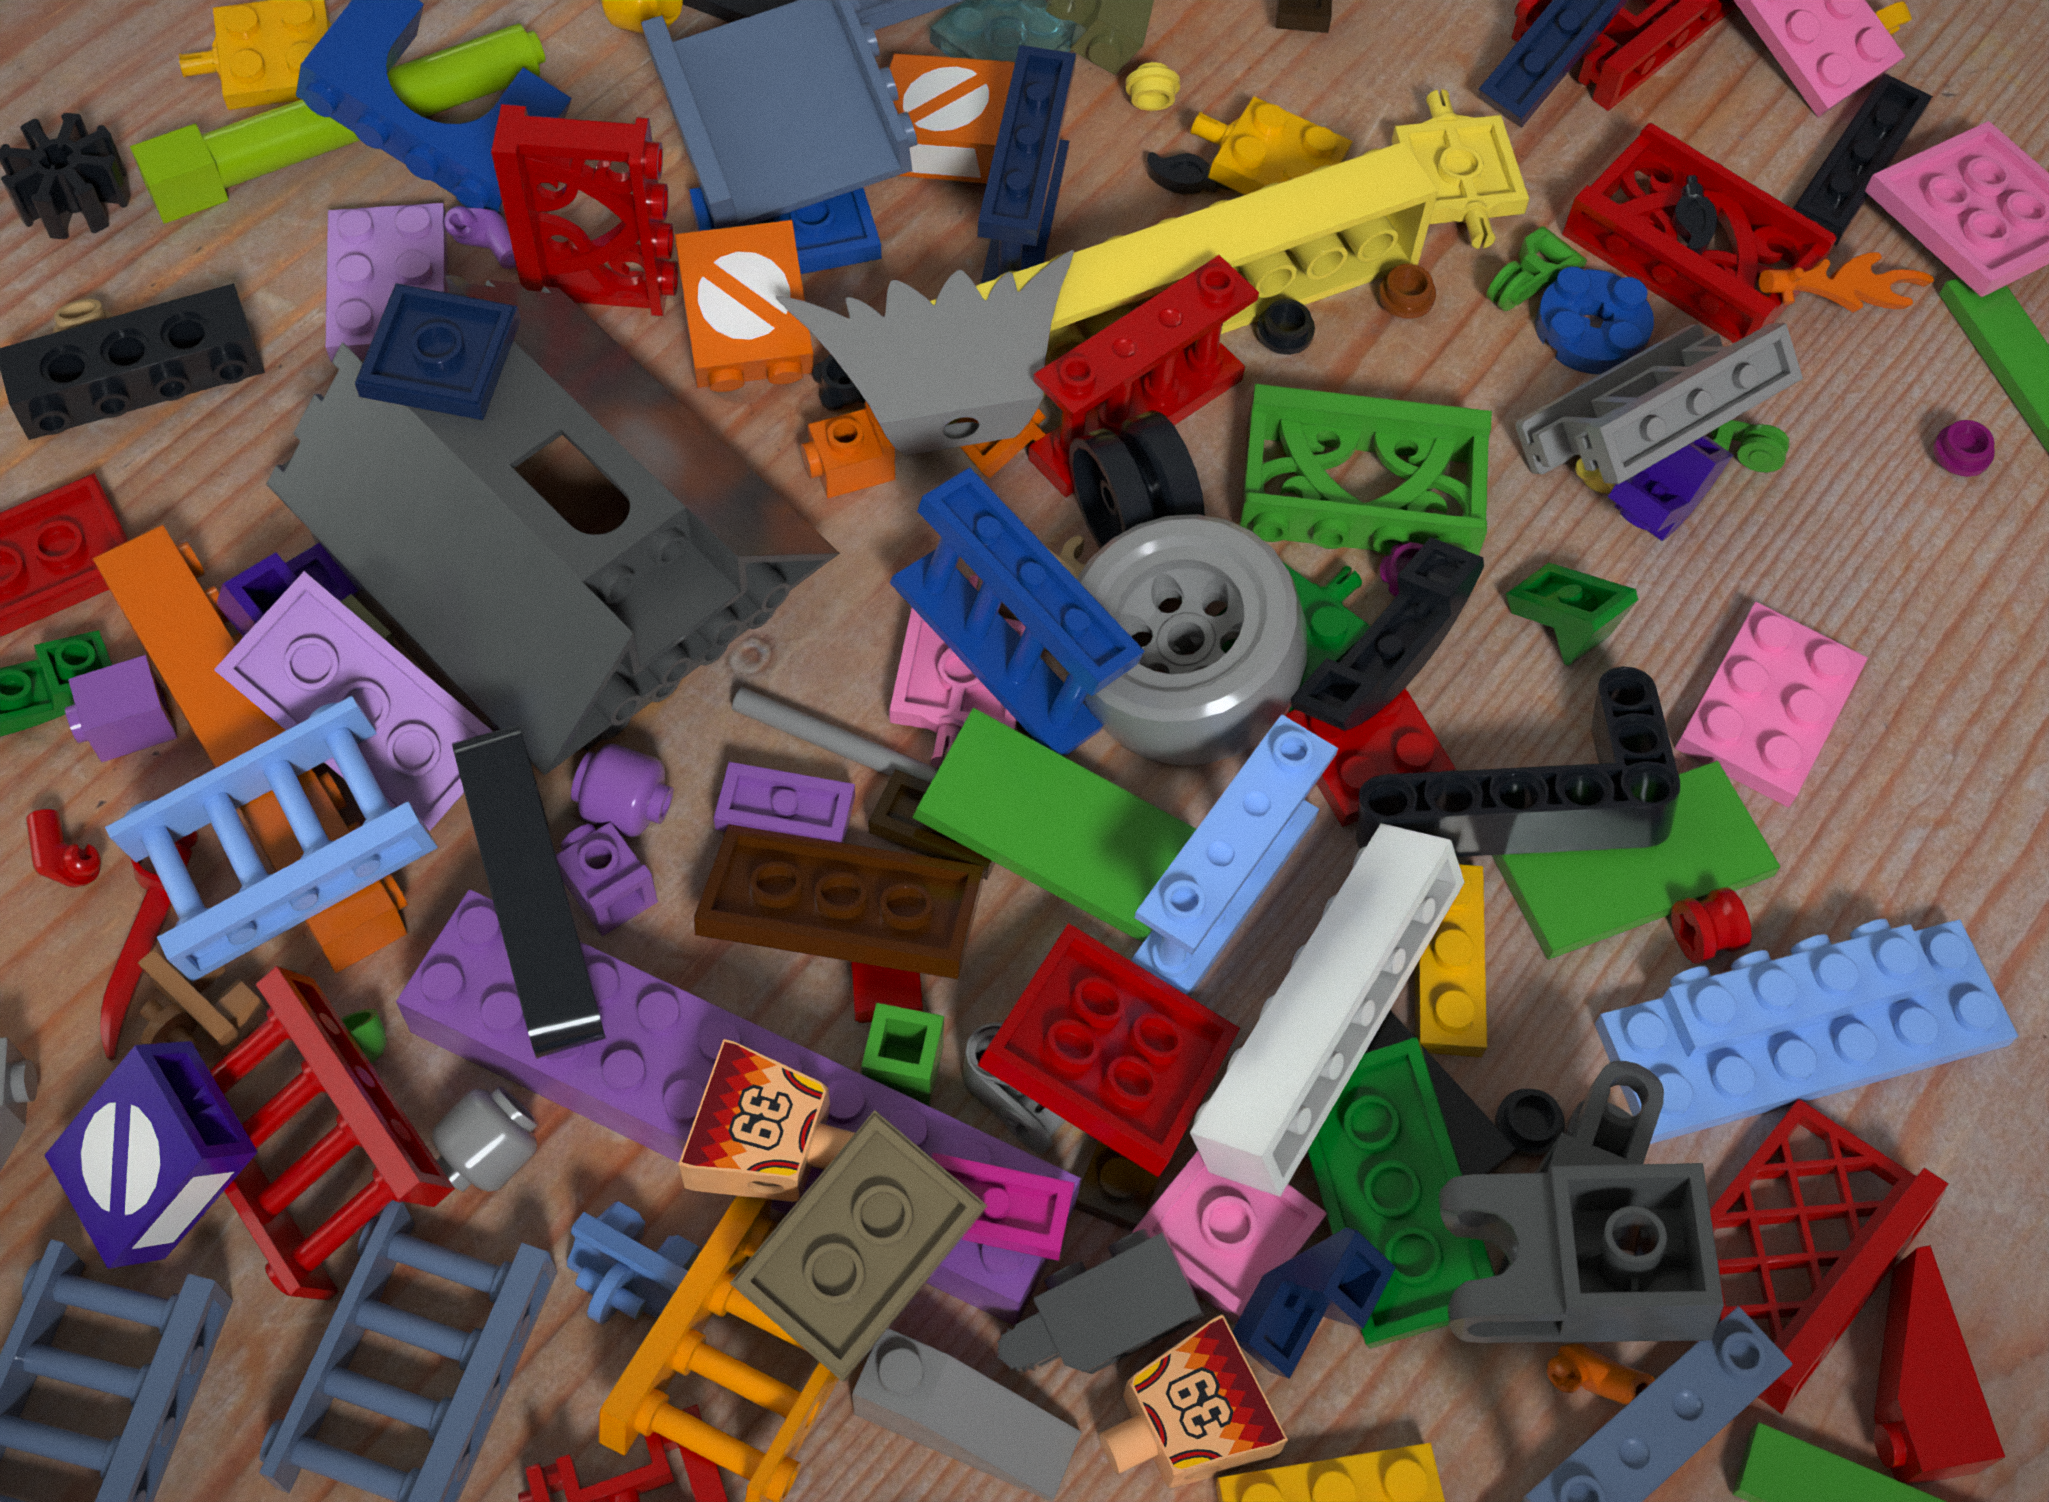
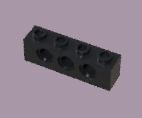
M234 283L0 348V371L9 405L28 440L45 435L59 434L66 429L105 418L118 417L129 411L164 401L178 400L192 393L224 384H234L245 378L265 373L246 313Z

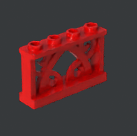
M501 104L491 154L520 284L526 290L541 292L544 286L560 288L575 303L649 308L651 316H664L667 296H676L679 269L677 261H669L673 252V224L664 223L663 221L666 220L668 212V186L666 183H658L663 168V147L661 142L652 141L650 119L636 117L635 124L537 117L528 116L526 106ZM586 160H599L595 169L584 164ZM612 161L625 162L629 166V171L627 173H617L609 167ZM559 182L566 184L559 191H551L541 185V183H549L557 190ZM578 190L606 206L622 221L604 235L590 240L588 235L579 226L563 217L549 214L547 211L558 210L569 205L575 199ZM561 235L568 238V240L558 242L553 240L552 236ZM608 262L612 269L606 268L604 263ZM626 262L639 264L645 272L629 271L630 267L626 265Z
M1648 123L1641 130L1640 135L1591 186L1586 185L1574 198L1562 233L1563 236L1626 276L1640 280L1647 289L1732 343H1736L1769 323H1773L1788 306L1783 305L1781 293H1772L1767 297L1754 289L1755 281H1759V277L1764 270H1794L1800 267L1804 272L1809 271L1817 263L1827 259L1836 241L1835 234L1653 123ZM1640 171L1650 178L1648 182L1650 194L1647 195L1638 186L1635 180V172ZM1689 175H1696L1698 177V184L1704 187V197H1708L1714 204L1717 211V220L1721 222L1725 229L1732 253L1720 250H1705L1703 254L1699 255L1677 241V232L1672 225L1670 215H1673L1675 207L1681 199V189L1686 185V178ZM1622 188L1630 200L1619 205L1610 198ZM1782 259L1793 267L1773 269L1760 265L1758 262L1774 264ZM1793 290L1794 298H1795L1801 291H1799V290Z

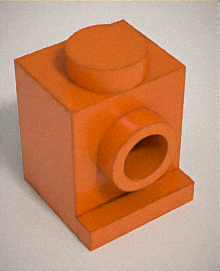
M866 401L865 409L808 424L809 442L800 445L803 462L810 479L820 478L827 499L896 480L895 447L884 434Z

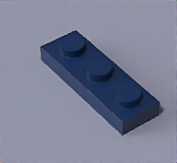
M1552 0L1480 86L1479 98L1522 128L1626 4L1627 0Z

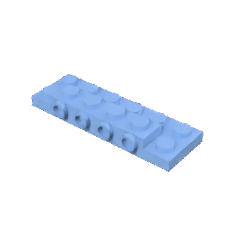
M1877 919L1857 927L1850 933L1851 940L1831 944L1828 935L1822 934L1797 943L1790 950L1792 955L1772 960L1766 950L1746 954L1735 960L1730 965L1732 971L1711 976L1706 966L1694 967L1674 976L1670 980L1672 987L1667 989L1662 998L1602 1013L1595 1022V1027L1610 1062L1629 1061L1637 1063L1650 1070L1663 1085V1106L1650 1144L1794 1105L1798 1099L1806 1102L2007 1047L2019 1036L1960 919L1917 931L1913 930L1911 924L1891 929L1887 919ZM1620 1085L1632 1115L1639 1114L1642 1104L1637 1093L1629 1086Z

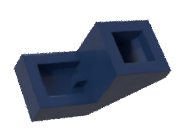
M1346 1227L1264 1274L1232 1333L1239 1346L1270 1373L1290 1379L1323 1317L1364 1329L1396 1267L1357 1230Z

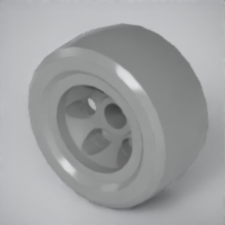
M1198 514L1166 516L1138 524L1112 538L1089 559L1077 580L1131 637L1138 632H1147L1153 636L1148 645L1141 647L1145 652L1135 667L1092 697L1087 694L1084 700L1091 714L1103 725L1102 728L1122 747L1146 759L1172 765L1208 764L1236 756L1261 742L1280 715L1286 716L1291 708L1290 699L1300 689L1307 661L1306 618L1295 583L1289 571L1275 550L1254 532L1226 519ZM1174 597L1181 600L1182 604L1175 612L1164 613L1158 609L1161 602L1167 598ZM1214 601H1222L1227 603L1228 607L1221 616L1213 617L1205 613L1207 605ZM1237 638L1231 649L1224 653L1222 650L1224 643L1230 639ZM1192 651H1194V654H1190V655H1186V656L1184 655V654H1186L1187 652H1192ZM1154 670H1164L1166 673L1157 672Z

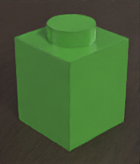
M876 1003L861 1065L862 1075L930 1107L944 1047V1016Z

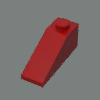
M1931 1245L1917 1247L1893 1267L1873 1415L1876 1423L1874 1428V1444L1881 1462L1886 1468H1891L1895 1480L1909 1486L1976 1474L2005 1458Z

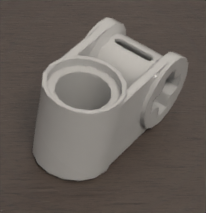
M1003 1023L984 1024L973 1031L967 1041L962 1071L964 1085L971 1095L976 1097L1004 1122L1006 1127L1020 1142L1036 1153L1044 1154L1052 1146L1050 1137L1066 1120L977 1066V1059L984 1054Z

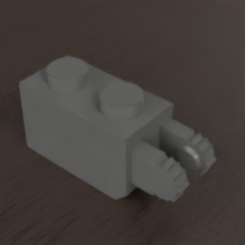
M1146 1229L1136 1231L1108 1247L1112 1256L1111 1259L1089 1270H1086L1083 1262L1080 1261L1048 1276L1044 1280L1048 1291L1033 1298L1039 1313L1015 1324L1013 1330L1007 1328L1005 1334L1001 1333L1002 1337L997 1341L999 1353L997 1358L1008 1365L1010 1370L1016 1368L1017 1372L1023 1370L1027 1373L1030 1369L1035 1371L1037 1365L1043 1367L1061 1357L1065 1366L1094 1374L1206 1317L1169 1239L1163 1232L1150 1238Z

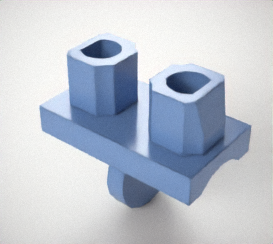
M617 1201L597 1218L583 1212L573 1224L571 1234L574 1236L575 1241L567 1259V1267L579 1274L575 1285L593 1295L587 1311L590 1319L603 1325L609 1321L617 1310L635 1320L642 1315L643 1311L658 1319L700 1254L699 1246L679 1235H669L657 1252L652 1251L638 1243L643 1237L645 1221L639 1212Z

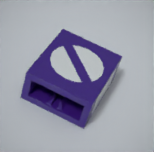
M192 1041L134 1045L44 1156L106 1267L110 1269L166 1259L258 1151Z

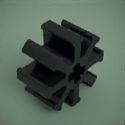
M63 113L61 115L63 124L58 137L50 140L45 135L40 121L32 119L20 127L30 149L10 148L9 144H3L0 148V163L6 175L1 177V180L19 218L27 227H31L34 224L33 221L41 218L49 237L53 239L64 240L69 237L67 228L72 214L81 212L85 217L91 232L98 233L109 226V221L100 202L119 204L120 207L125 208L128 206L131 197L124 179L127 172L111 133L104 125H99L97 131L88 134L81 115L75 113Z

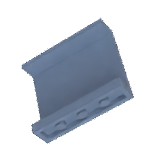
M798 0L673 42L662 15L641 22L650 56L716 229L753 225L913 171L910 147L918 144L916 133L907 111L898 114L893 101L899 100L896 84L889 67L879 69L875 57L880 56V50L874 30L870 22L860 24L856 14L862 12L860 0Z

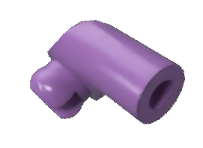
M463 206L453 207L447 212L444 219L445 229L458 243L488 248L503 268L512 269L516 267L507 222L499 213L488 209L466 208Z

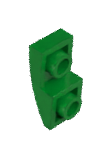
M99 630L34 645L36 660L0 668V737L65 715V707L75 704L68 679L112 665Z

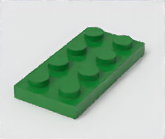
M1411 1038L1365 1053L1310 1145L1308 1153L1332 1234L1334 1235L1346 1227L1357 1230L1396 1267L1364 1329H1361L1366 1346L1372 1349L1448 1326V1305L1455 1290L1465 1281L1496 1275L1485 1241L1456 1237L1447 1230L1441 1218L1439 1193L1449 1180L1454 1177L1463 1176L1418 1038Z

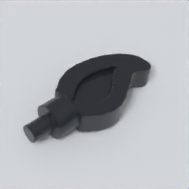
M1154 152L1148 154V176L1159 186L1179 194L1201 193L1202 189L1214 193L1217 192L1218 188L1231 190V188L1208 178L1211 169L1209 164L1195 154L1185 153L1161 158Z
M1689 175L1686 178V185L1681 189V199L1675 207L1671 220L1676 232L1687 243V247L1701 255L1709 246L1715 233L1717 211L1708 197H1704V187L1698 184V177L1696 175Z

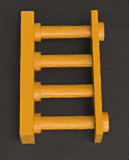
M736 1196L600 1408L599 1443L625 1456L639 1433L648 1437L654 1431L749 1480L745 1502H783L789 1494L801 1467V1463L794 1458L838 1383L839 1378L819 1362L803 1391L800 1392L705 1343L706 1335L702 1332L713 1314L723 1317L729 1312L808 1352L730 1284L743 1268L748 1258L754 1255L777 1226V1222L770 1219L772 1199ZM692 1370L786 1418L767 1453L668 1404L669 1395L665 1391L676 1373L679 1372L686 1376Z

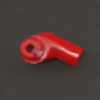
M40 809L26 817L32 864L34 870L39 875L71 888L86 886L96 880L100 873L101 865L99 851L89 843L86 845L85 850L79 848L77 843L71 845L65 843L61 815L58 811Z

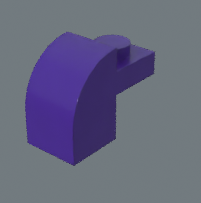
M1704 435L1626 481L1616 484L1608 498L1616 503L1614 507L1619 510L1620 514L1628 522L1638 528L1647 530L1661 541H1664L1694 511L1734 455Z
M317 543L286 563L275 552L224 582L217 599V606L241 636L244 637L303 571L340 602L350 594L356 597L358 590L322 545Z

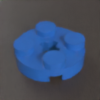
M1579 267L1564 268L1559 272L1556 281L1547 287L1542 296L1535 319L1537 336L1543 345L1545 339H1547L1550 346L1557 350L1555 358L1563 365L1583 373L1602 374L1645 350L1654 326L1653 311L1646 300L1648 295L1647 288L1644 283L1633 277L1623 278L1602 270H1583ZM1594 315L1604 321L1600 328L1590 326V319L1584 316Z

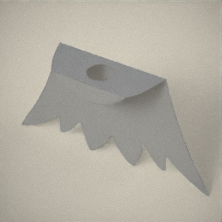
M1071 250L1048 264L1020 292L1017 291L1013 274L1007 272L994 285L987 300L983 299L971 278L963 270H957L948 278L937 297L935 305L909 285L898 280L890 281L887 290L885 316H881L866 303L852 297L846 298L849 319L805 301L783 296H776V299L821 342L838 362L871 408L891 444L902 454L912 455L1014 438L1030 422L1043 398V391L1033 382L1034 373L1045 367L1051 323L1061 286L1070 267L1074 251ZM962 417H970L978 421V423L965 422L947 425L949 422Z

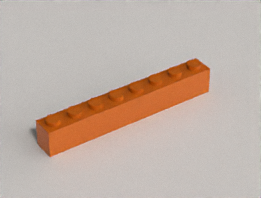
M161 525L93 558L111 594L214 768L286 731L214 670L243 637L240 633L231 636L224 626V623L228 622L229 619L217 606L219 592L215 586L203 591L196 580L205 575V572L187 541L176 546L164 525ZM310 769L297 776L329 841H335L361 827L358 821L349 826H346L338 811L347 807V804L328 772L317 778L313 770ZM273 790L238 808L275 872L301 859L304 852ZM389 874L305 920V923L334 972L338 973L408 934L398 913L399 910L408 906L396 881Z

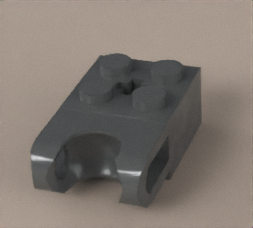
M1614 1061L1604 1066L1590 1086L1586 1099L1578 1104L1565 1124L1564 1133H1561L1535 1173H1550L1551 1166L1644 1164L1663 1106L1664 1089L1658 1077L1645 1067L1629 1061ZM1622 1085L1629 1086L1635 1091L1642 1104L1639 1114L1632 1117L1623 1109L1608 1103L1610 1088ZM1505 1253L1497 1275L1503 1274L1511 1266Z
M1703 1163L1551 1166L1550 1173L1472 1174L1458 1176L1449 1180L1439 1193L1440 1214L1447 1230L1456 1237L1492 1242L1507 1255L1511 1264L1503 1274L1465 1281L1455 1290L1448 1305V1319L1450 1330L1461 1341L1475 1343L1704 1341L1712 1339L1724 1307ZM1622 1250L1632 1251L1634 1255H1630Z

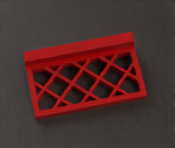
M1801 1099L1795 1102L1710 1209L1713 1233L1719 1228L1747 1227L1753 1257L1717 1260L1719 1275L1757 1272L1764 1304L1738 1306L1752 1320L1768 1319L1773 1343L1793 1363L1787 1371L1758 1396L1759 1399L1782 1415L1933 1216L1949 1183L1926 1168H1923L1918 1176L1914 1175ZM1801 1125L1825 1141L1829 1159L1793 1162L1788 1139L1797 1127ZM1841 1152L1848 1157L1842 1158ZM1779 1153L1781 1163L1769 1164L1774 1156ZM1870 1171L1892 1185L1893 1188L1884 1200L1854 1202L1846 1173ZM1833 1174L1840 1204L1804 1206L1797 1177ZM1785 1178L1791 1207L1755 1210L1750 1186L1754 1181ZM1740 1200L1743 1211L1731 1212ZM1871 1216L1861 1229L1858 1217ZM1845 1219L1851 1242L1846 1250L1815 1252L1808 1221ZM1795 1222L1803 1253L1766 1256L1759 1225ZM1833 1266L1822 1280L1819 1267ZM1806 1268L1812 1290L1810 1297L1802 1301L1776 1302L1769 1271ZM1723 1290L1724 1307L1718 1324L1738 1307L1726 1306ZM1794 1316L1783 1331L1780 1317Z

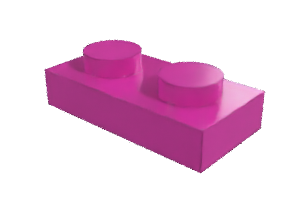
M932 1153L931 1158L988 1205V1208L961 1240L1059 1261L1074 1182Z

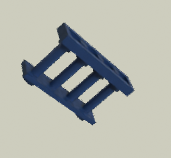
M1019 45L978 219V237L991 239L980 284L994 280L1006 272H1018L1045 262L1069 150V141L1060 139L1075 72L1076 53Z

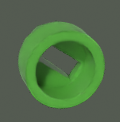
M364 1009L342 1017L341 1020L370 1063H374L384 1053L387 1043L385 1027L377 1010Z

